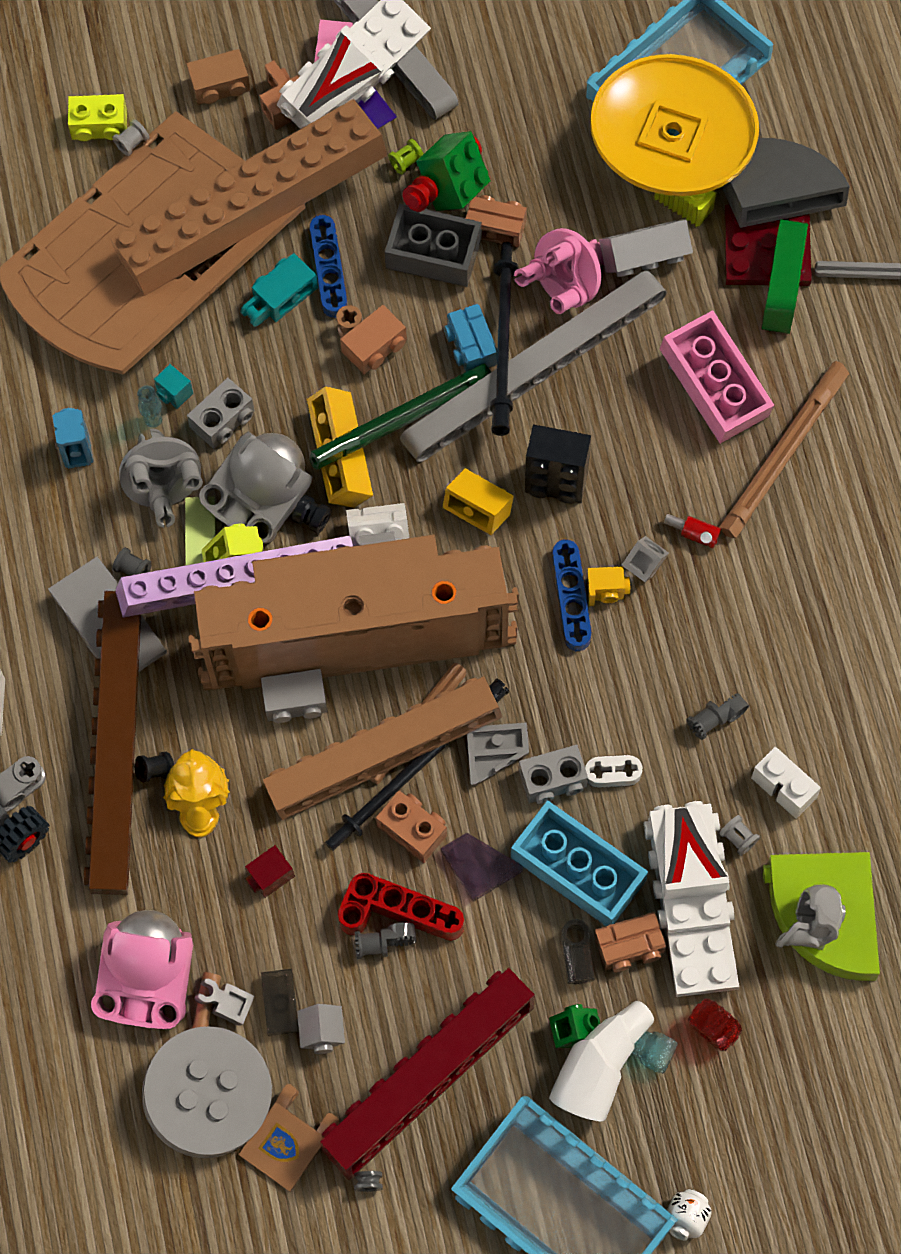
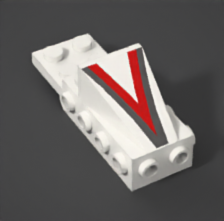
M380 0L352 27L344 26L336 35L333 44L327 43L318 52L317 56L319 59L312 64L309 61L298 72L300 77L295 82L289 80L280 89L279 92L282 95L277 106L287 118L291 119L302 129L352 99L357 104L361 100L365 103L375 93L374 87L379 82L384 84L394 74L392 68L431 28L403 0Z
M701 801L689 802L684 805L685 807L673 808L672 805L657 806L653 811H650L648 821L644 822V832L646 840L651 839L652 851H648L650 869H655L657 880L653 881V891L655 899H660L661 910L657 911L660 929L665 930V936L668 941L676 997L738 990L739 982L729 927L730 921L734 920L733 903L727 902L726 891L730 889L728 873L725 872L721 861L725 860L723 843H717L716 831H720L718 813H712L711 804H703Z

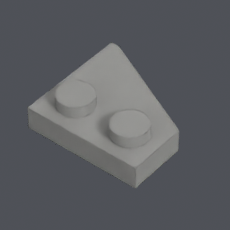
M527 722L486 725L467 734L471 786L478 785L529 754Z

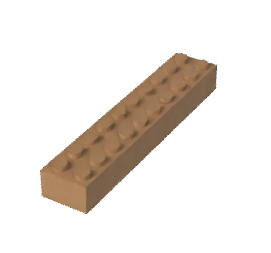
M352 99L111 237L110 239L118 258L142 293L147 295L386 157L387 152L382 134L357 102Z

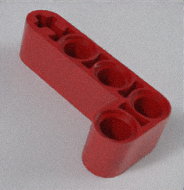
M359 873L353 877L338 911L340 928L348 935H355V931L363 932L372 912L401 923H413L416 929L445 940H456L464 932V916L457 907L369 873ZM364 884L372 887V892L366 896H361L356 892L357 888ZM389 896H398L401 899L399 905L390 907L385 904V900ZM423 906L428 908L430 913L424 918H418L413 914L414 910ZM355 912L361 918L357 923L349 924L344 920L347 914ZM436 912H439V918H436V924H434ZM451 918L455 919L456 925L452 924L450 928L445 927V922H449Z

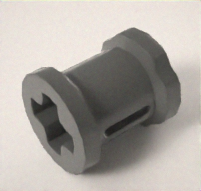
M125 547L114 560L112 569L115 572L119 573L121 571L131 576L150 572L152 565L150 560L138 558L131 554L130 549Z

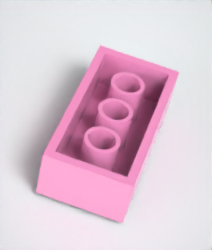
M713 310L664 336L660 346L661 353L720 444L769 417L774 407L772 400Z

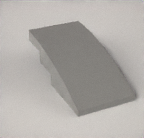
M98 556L48 588V590L64 611L68 620L84 639L96 658H101V647H96L97 629H102L103 618H98V601L104 600V591H116L118 583ZM142 615L139 672L167 653Z

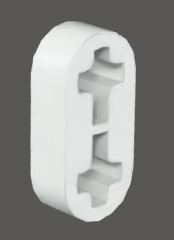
M630 755L595 757L589 760L585 766L588 784L593 787L634 785L640 780L643 768L639 759ZM626 764H630L631 769L637 770L633 771L631 777H627L626 772L615 771L624 770ZM595 766H600L601 771H611L603 773L600 779L596 778L594 773H590L594 771Z

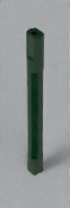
M484 363L335 438V440L311 451L309 457L311 465L316 470H319L433 412L490 374L491 370Z

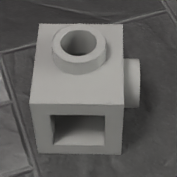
M316 1004L297 1011L301 1048L314 1049L315 1054H327L333 1052V1047L345 1043L342 1006Z

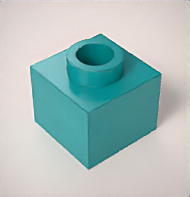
M171 364L154 378L157 389L156 395L165 404L170 402L177 409L194 394L191 381Z

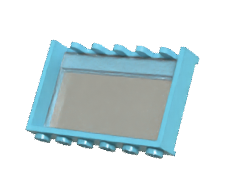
M682 0L676 7H670L660 21L650 24L639 39H633L619 56H613L608 61L606 67L599 73L595 72L587 80L586 98L594 102L601 85L620 67L640 58L663 54L684 55L707 61L729 73L742 85L771 59L774 44L722 0ZM669 129L666 131L669 135L677 136L680 134L675 129Z
M528 1096L520 1098L451 1188L457 1194L455 1199L462 1206L469 1210L473 1207L481 1214L480 1220L492 1230L498 1228L506 1235L505 1241L517 1251L523 1249L528 1254H652L678 1221L669 1211Z

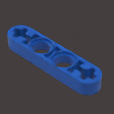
M319 215L312 219L310 233L320 297L324 313L331 318H336L338 310L347 306L337 234L333 219L326 215ZM319 226H325L327 239H321ZM323 249H331L335 253L330 259H323L319 256L320 251ZM328 273H334L338 276V280L333 284H328L323 281V277ZM336 292L338 307H332L330 293Z
M564 539L555 544L552 558L564 641L569 649L582 651L591 642V626L579 548L575 542ZM563 549H567L570 554V567H565L564 557L561 555ZM567 575L575 576L578 584L573 588H567L562 584V578ZM571 602H576L581 605L582 611L578 615H570L566 612L565 607ZM579 623L580 634L586 635L582 637L581 642H576V639L572 637L574 636V624Z

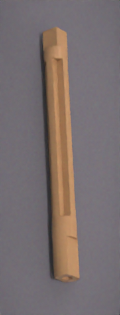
M834 361L745 492L719 526L726 537L737 538L822 411L825 410L849 375L848 370L842 363Z

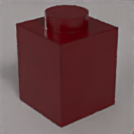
M276 845L245 866L248 875L244 878L254 893L260 891L264 898L295 877L293 868Z

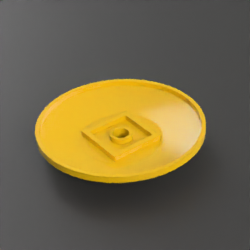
M675 54L648 56L620 67L599 88L592 105L590 117L591 134L594 144L603 160L615 173L639 188L670 196L703 194L731 182L750 162L755 152L759 135V121L754 103L744 87L734 77L707 61ZM669 129H675L680 134L677 136L669 135L666 131Z

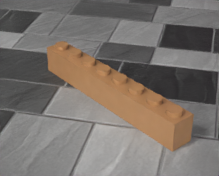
M483 676L479 679L472 678L465 681L456 690L441 692L434 697V700L426 704L413 705L406 713L396 718L392 716L382 720L379 726L354 733L349 740L342 743H332L319 754L304 756L289 768L276 769L269 774V777L263 779V782L277 813L284 820L502 718V714L485 677Z

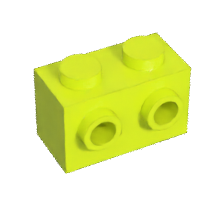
M124 94L68 96V127L72 140L88 141L103 138L113 140L112 137L115 134L119 135L127 129V107Z
M239 523L224 527L201 549L203 560L208 562L262 552L263 541L259 537L257 526L246 527L245 524Z

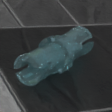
M142 386L137 392L139 412L144 416L147 426L157 427L163 420L160 413L162 409L161 402L156 397L155 389L152 386Z

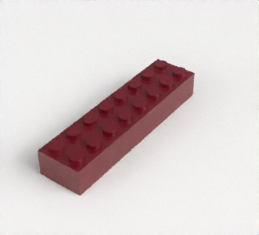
M509 967L503 973L500 970L494 973L487 980L486 984L488 987L480 994L474 992L463 1003L465 1008L457 1016L452 1013L444 1019L439 1026L441 1030L434 1037L428 1035L417 1045L416 1049L418 1052L410 1059L407 1056L402 1058L393 1067L395 1073L386 1081L383 1078L377 1081L370 1088L369 1092L371 1095L365 1101L361 1102L358 1100L353 1103L345 1112L347 1117L339 1125L334 1122L321 1134L323 1139L320 1141L323 1153L349 1181L354 1177V1173L359 1172L534 1009L535 994Z

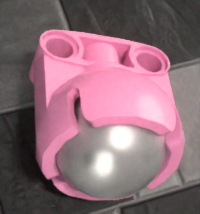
M154 910L138 911L130 914L123 921L108 923L103 936L96 993L91 1001L93 1013L99 1018L122 1024L157 1029H171L175 1027L186 1014L185 1000L193 950L191 933L182 932L169 916ZM103 995L113 998L115 1002L114 1009L106 1008L103 1005ZM164 1005L172 1006L175 1009V1019H169L164 1015Z

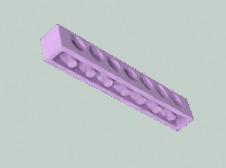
M345 536L121 577L115 590L122 617L195 604L194 591H200L203 587L211 585L218 586L219 588L227 587L238 581L254 583L252 561L332 550L343 546L353 547L351 537Z

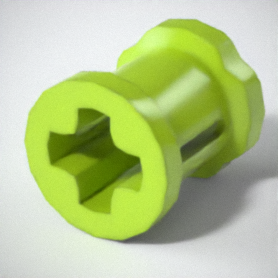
M409 139L406 142L407 145L397 152L392 151L388 154L391 165L401 175L406 172V168L414 164L424 154L421 147L413 139Z

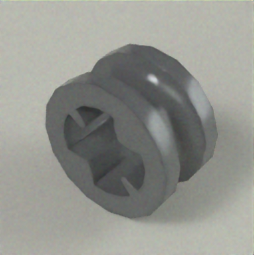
M380 1171L354 1173V1178L358 1180V1183L354 1185V1190L360 1192L383 1190V1184L379 1182L380 1178L383 1177V1173Z

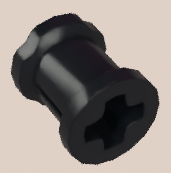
M167 751L160 752L158 756L154 757L137 756L134 764L136 777L141 783L149 782L151 778L155 777L166 779L170 769L174 766V761Z

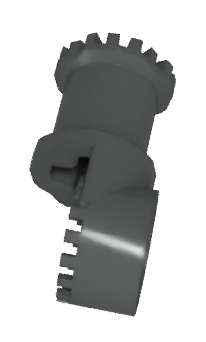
M739 693L731 696L732 700L729 697L728 701H725L720 707L709 701L706 703L705 709L694 717L689 716L686 722L690 726V730L694 729L692 731L693 734L695 733L696 737L703 740L707 737L706 733L718 724L723 725L726 722L731 723L738 719L749 708V704Z
M395 923L389 925L387 929H381L378 933L361 934L360 931H355V945H359L356 946L357 959H362L364 955L376 954L388 957L387 946H403V943H405V946H408V942L409 945H412V941L414 944L416 942L415 924Z

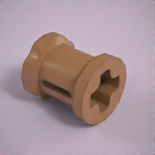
M347 305L340 308L337 312L336 320L339 325L338 333L341 338L362 322V314L355 306Z

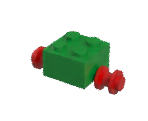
M472 131L443 135L416 161L422 176H418L412 185L407 186L403 190L402 197L407 207L413 211L421 212L427 208L430 202H433L436 211L463 209L491 181L481 157L482 146L478 139L473 136Z

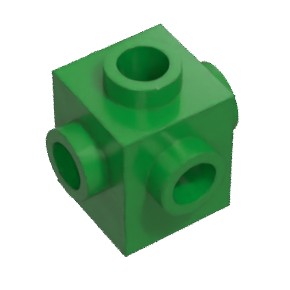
M582 1004L568 1006L564 1008L565 1011L549 1017L556 1048H572L575 1043L584 1040L601 1023L597 1009L583 1008Z

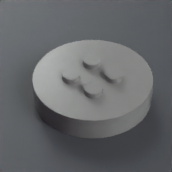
M219 1027L192 1028L168 1040L158 1050L149 1064L142 1087L144 1112L155 1134L175 1151L197 1158L223 1156L247 1143L266 1119L272 1097L269 1070L258 1050L239 1034Z

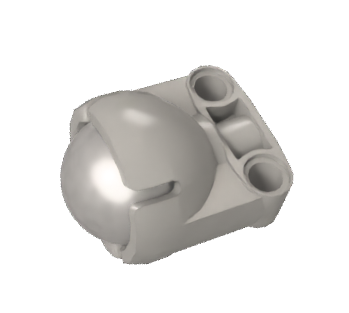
M248 431L240 437L209 483L201 489L199 499L208 511L228 526L242 523L246 527L257 526L260 523H266L269 527V534L262 541L263 544H269L275 539L278 530L309 488L312 476L305 471L302 451L292 439L278 433H266L256 437ZM218 489L221 493V500L218 504L211 505L208 502V494L211 490Z

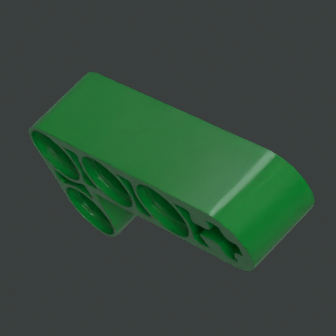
M780 219L761 330L790 334L798 295L808 223Z

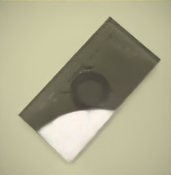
M284 969L261 972L268 1036L299 1032L293 970Z

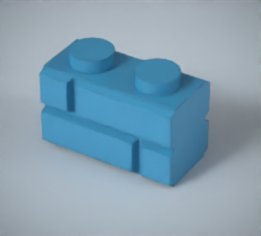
M475 304L466 307L464 310L460 309L447 315V325L444 326V332L448 342L454 341L456 346L453 353L457 365H463L466 372L484 363L488 368L497 365V347L480 306Z
M65 408L52 415L56 443L65 467L69 469L91 465L94 462L89 432L82 411L74 408Z

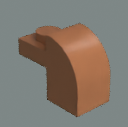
M273 60L265 65L266 78L272 89L259 96L262 112L273 128L277 130L292 122L277 106L282 95L279 91L289 80L295 82L299 77L297 75L290 79L285 68L280 69Z

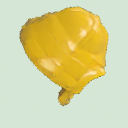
M191 749L182 754L170 769L164 784L165 795L163 798L167 803V809L180 811L179 820L182 827L190 835L202 838L209 835L218 823L219 813L216 807L227 803L226 799L230 793L228 790L229 779L225 775V769L221 768L213 759L202 752Z

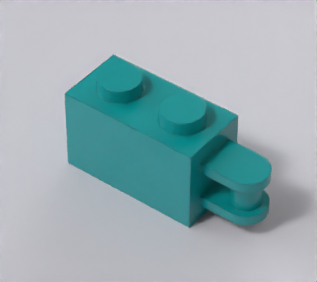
M293 253L288 258L281 259L271 272L266 276H260L251 287L253 298L243 305L240 313L243 316H248L251 319L250 323L254 327L260 325L268 317L277 322L318 289L317 275Z

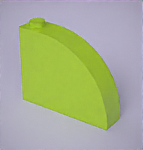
M870 852L770 855L768 865H763L764 883H769L771 906L782 933H786L794 923L798 922L796 909L800 896L806 888L813 885L825 884L834 887L840 893L842 905L845 906L846 910L844 921L839 929L838 938L825 944L823 951L813 947L791 946L804 959L827 973L850 980L876 981L880 974Z

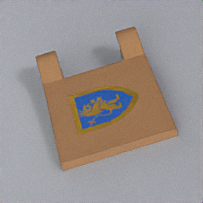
M287 1084L269 1110L262 1126L246 1143L239 1156L291 1192L321 1149L320 1141L323 1139L321 1134L332 1123L336 1122L339 1125L340 1121L332 1113H328L317 1131L287 1110L299 1094L295 1087Z

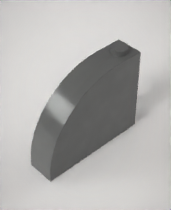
M758 138L755 152L746 168L736 178L721 188L739 227L742 228L844 207L847 205L850 185L838 167L817 151L787 140Z

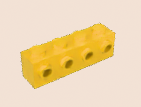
M325 386L307 398L317 448L358 427L351 392ZM363 448L321 468L328 503L355 508L373 496Z

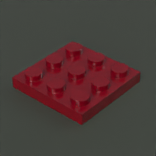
M725 205V284L769 286L780 220L740 228L730 205ZM810 214L782 219L808 223L799 286H810L812 281Z

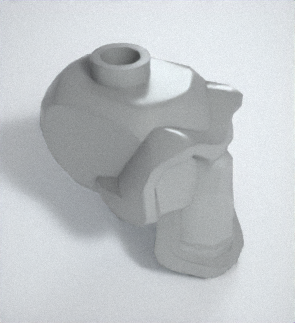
M825 884L806 888L800 896L796 909L798 922L794 923L786 933L781 934L775 945L779 948L789 945L806 946L823 951L825 944L838 938L839 929L845 918L846 910L845 906L842 905L840 893L834 887Z

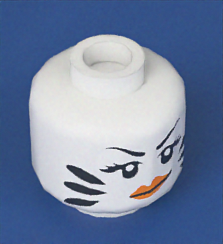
M691 1189L676 1193L667 1211L678 1221L669 1232L675 1238L686 1241L688 1238L700 1237L712 1214L711 1207L708 1205V1199L703 1194Z

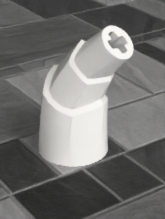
M634 1001L613 1017L600 1023L584 1040L575 1043L559 1073L549 1099L558 1107L574 1115L594 1121L606 1120L621 1079L620 1070L634 1050V1043L654 1023V1017L649 1008L640 1001Z

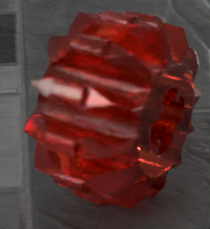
M707 998L695 1006L688 1018L689 1024L693 1029L720 1051H726L730 1046H733L743 1031L738 1020L731 1013L727 1012L715 1001Z

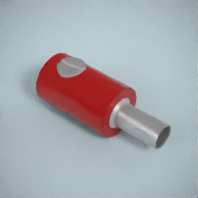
M667 514L664 520L665 524L682 530V537L713 549L722 528L688 516L687 520H683Z

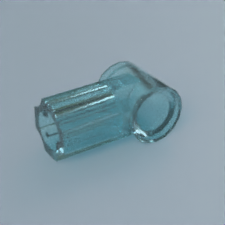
M646 1031L634 1043V1050L630 1055L640 1059V1063L647 1068L659 1073H665L678 1043L664 1034Z

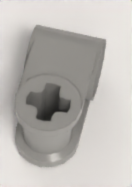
M30 756L22 757L0 773V805L6 812L17 807L27 796L44 784L46 773L35 758ZM28 769L34 773L30 778L25 773Z

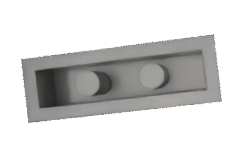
M686 219L674 220L599 239L606 273L616 272L617 277L633 274V268L642 266V270L659 267L658 262L667 260V264L684 261L683 255L693 253Z

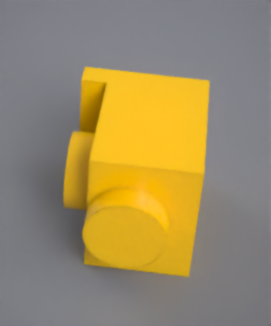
M623 566L588 568V606H594L595 601L601 600L603 603H615L620 599H624V595L630 594V577H624Z

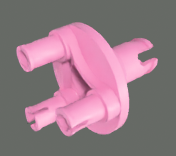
M560 228L552 230L539 240L535 249L534 259L530 261L529 265L515 271L514 276L522 274L515 278V282L519 286L525 287L535 280L540 281L544 290L552 297L550 306L556 314H562L572 307H580L590 302L600 288V266L604 265L600 243L596 239L588 242L580 234L569 229Z

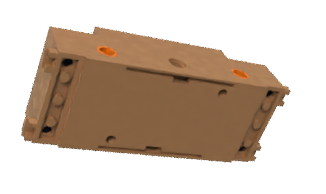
M435 535L353 547L343 546L332 550L252 561L254 583L238 581L227 587L219 588L218 586L211 585L203 587L200 591H194L200 639H194L193 635L188 637L191 652L194 653V659L204 658L207 671H203L202 667L198 668V676L204 690L242 686L243 690L262 687L261 678L321 669L322 678L474 656L479 655V650L515 645L518 628L516 621H512L511 626H508V613L518 611L519 593L516 587L512 589V593H507L499 547L492 548L491 546L484 545L475 548L473 551L466 552L450 550L445 552L444 555L438 556Z

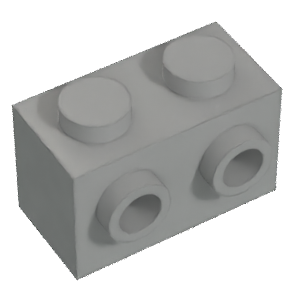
M321 669L261 678L268 721L285 723L294 717L303 716L304 718L311 719L321 716V713H327Z

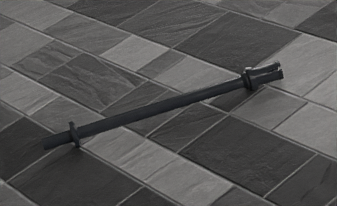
M503 242L501 244V260L493 266L494 273L500 276L496 398L490 402V411L492 412L491 432L497 436H504L510 432V413L513 410V403L507 398L511 277L514 276L519 266L512 261V244L510 242Z
M498 678L489 685L497 703L509 693V689L507 687L503 688L505 684ZM449 743L415 758L352 818L347 814L342 815L341 818L345 824L325 842L327 847L334 851L353 832L360 837L363 834L360 826Z

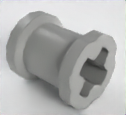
M135 119L130 121V126L121 134H115L112 137L118 149L127 156L132 154V150L138 144L150 138L146 129Z
M737 815L722 828L719 834L722 837L726 836L738 849L737 853L742 856L758 842L760 836L753 834L741 822L742 817ZM735 831H737L744 838V840Z

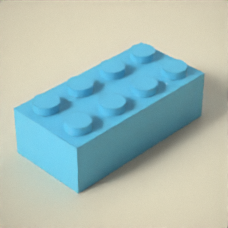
M548 800L511 847V858L605 926L615 924L647 880L648 871Z

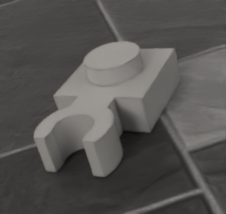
M212 979L202 980L200 984L209 989V996L207 997L199 993L194 999L200 1004H214L212 1014L235 1025H243L254 995L228 983L219 989L217 983Z

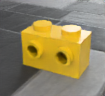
M465 468L446 487L442 508L492 535L510 516L514 495Z

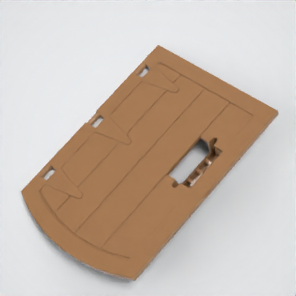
M177 111L149 134V140L138 144L132 150L130 156L125 155L98 179L91 189L82 197H78L0 267V283L14 309L26 324L43 340L59 351L80 362L102 370L124 375L306 208L305 204L297 207L207 259L189 277L186 275L182 276L181 274L144 295L118 258L110 238L245 161ZM158 137L161 138L162 141L155 148L151 149L148 147ZM98 192L101 196L92 204H89L87 201ZM37 248L38 252L29 260L24 258L30 251Z

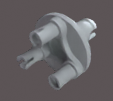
M150 429L152 438L145 440V436L140 434L138 444L124 456L119 468V480L127 497L140 505L150 507L155 513L158 526L164 528L163 520H165L166 527H170L175 522V516L171 508L172 504L185 499L193 491L201 488L203 484L201 463L196 451L189 444L177 438L165 437L157 429Z

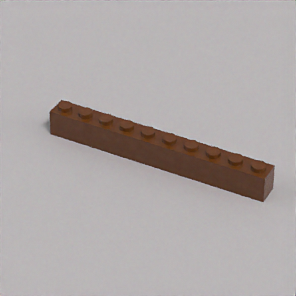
M104 591V600L98 601V618H103L102 629H97L96 647H101V658L95 659V676H100L99 688L94 687L93 705L98 706V717H92V735H97L96 747L91 746L90 765H95V776H89V795H94L93 806H88L87 825H92V837L86 836L85 853L86 855H91L90 867L84 868V885H89L91 894L128 895L141 614L122 617L116 591Z

